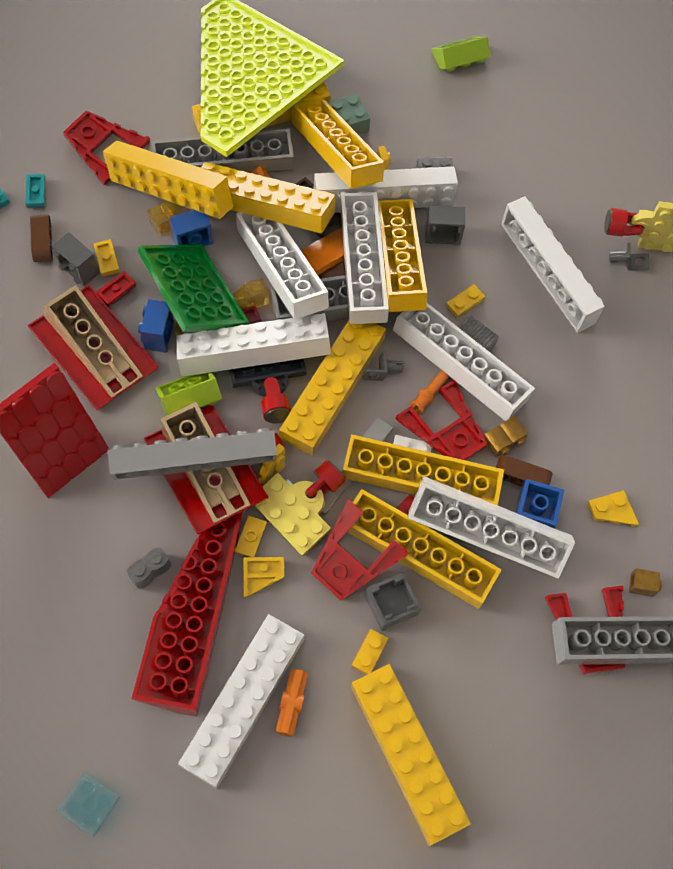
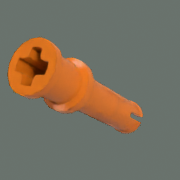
M441 370L426 389L419 391V396L409 403V407L411 406L417 414L422 415L424 408L434 401V395L450 376Z

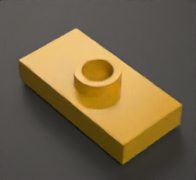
M248 515L235 554L244 557L256 556L267 521Z

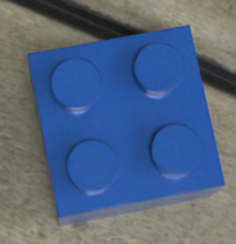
M191 210L190 212L177 214L169 218L175 245L202 244L203 247L213 244L211 223L207 214Z
M148 299L147 306L143 307V322H140L138 326L141 342H143L144 349L167 353L174 324L173 313L165 301Z
M526 479L521 488L515 513L555 528L564 489Z

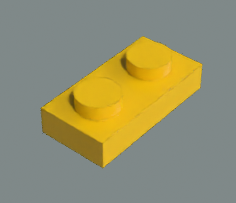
M111 239L93 243L102 277L120 273Z
M473 284L446 303V307L458 319L484 301L486 296Z
M370 629L351 667L366 675L371 673L389 638Z

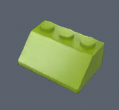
M475 36L431 48L439 68L446 69V72L456 70V66L460 65L461 68L471 65V62L482 63L486 61V58L491 57L488 37Z
M211 372L184 376L155 387L166 415L172 414L194 402H197L199 408L205 405H214L218 400L223 399L216 378Z

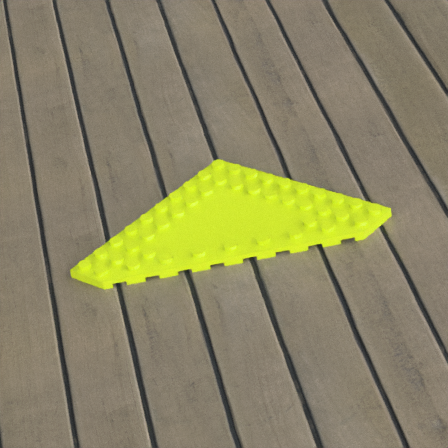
M238 0L211 1L202 8L201 141L224 156H229L342 68L344 60Z

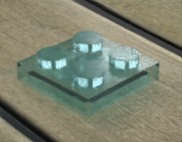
M83 772L57 809V812L94 837L120 797Z

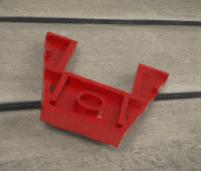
M87 110L63 131L64 137L104 186L111 180L107 164L92 153L105 140L114 134L125 143L141 149L150 142V137H143L132 129L129 131L122 128L120 124L108 122L106 118Z
M455 380L441 387L439 393L461 418L436 434L431 431L411 406L396 415L395 419L443 456L466 461L486 448L488 444L478 424L475 423L470 408L468 409L465 404V398L462 392H459Z
M350 499L346 501V505L342 513H340L336 521L337 523L311 571V574L340 601L410 554L394 539L370 568L367 569L338 542L364 514V511Z
M623 585L602 589L608 617H623ZM567 593L552 594L545 597L556 620L560 617H572ZM582 664L579 667L583 675L621 670L625 668V664Z

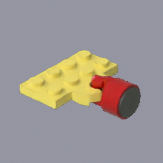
M659 201L654 212L639 210V214L630 213L625 209L610 208L606 214L604 232L606 235L611 236L635 235L640 237L638 248L673 252V203Z
M325 460L314 471L319 478L315 483L300 481L290 486L277 473L263 486L269 498L255 505L302 557L332 530L319 516L325 505L324 495L329 490L334 493L346 482L344 474L330 460Z

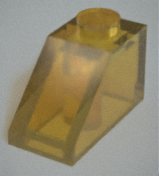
M165 201L147 210L149 222L159 236L171 231L169 218L180 213L181 205Z
M263 278L244 283L232 294L241 309L254 305L260 307L269 304V294Z

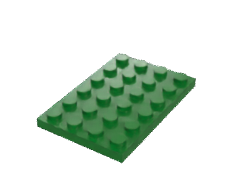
M202 244L139 246L137 251L183 333L219 330L220 328L249 324L248 319Z

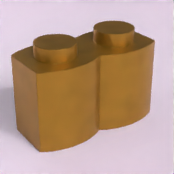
M514 416L486 432L484 438L488 443V448L497 457L499 455H507L512 447H520L525 444L529 433L517 417Z

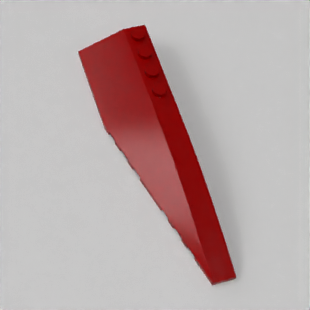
M244 511L200 533L199 537L196 538L181 565V570L175 576L171 588L165 594L160 608L153 616L132 700L179 714L198 716Z

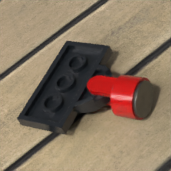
M304 359L229 369L233 388L252 385L253 390L257 394L264 396L261 400V409L264 420L269 423L284 422L291 412L289 398L287 395L282 394L288 386V378L307 375Z

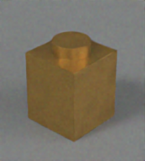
M636 568L630 574L629 593L653 597L661 591L662 579H660V572Z

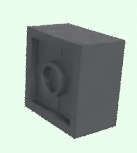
M429 205L425 225V243L460 245L465 229V207Z
M68 232L52 245L53 253L59 263V269L68 272L74 278L73 280L76 284H81L84 287L100 273L94 253L71 233Z
M404 573L366 588L365 596L381 631L419 615L421 608Z

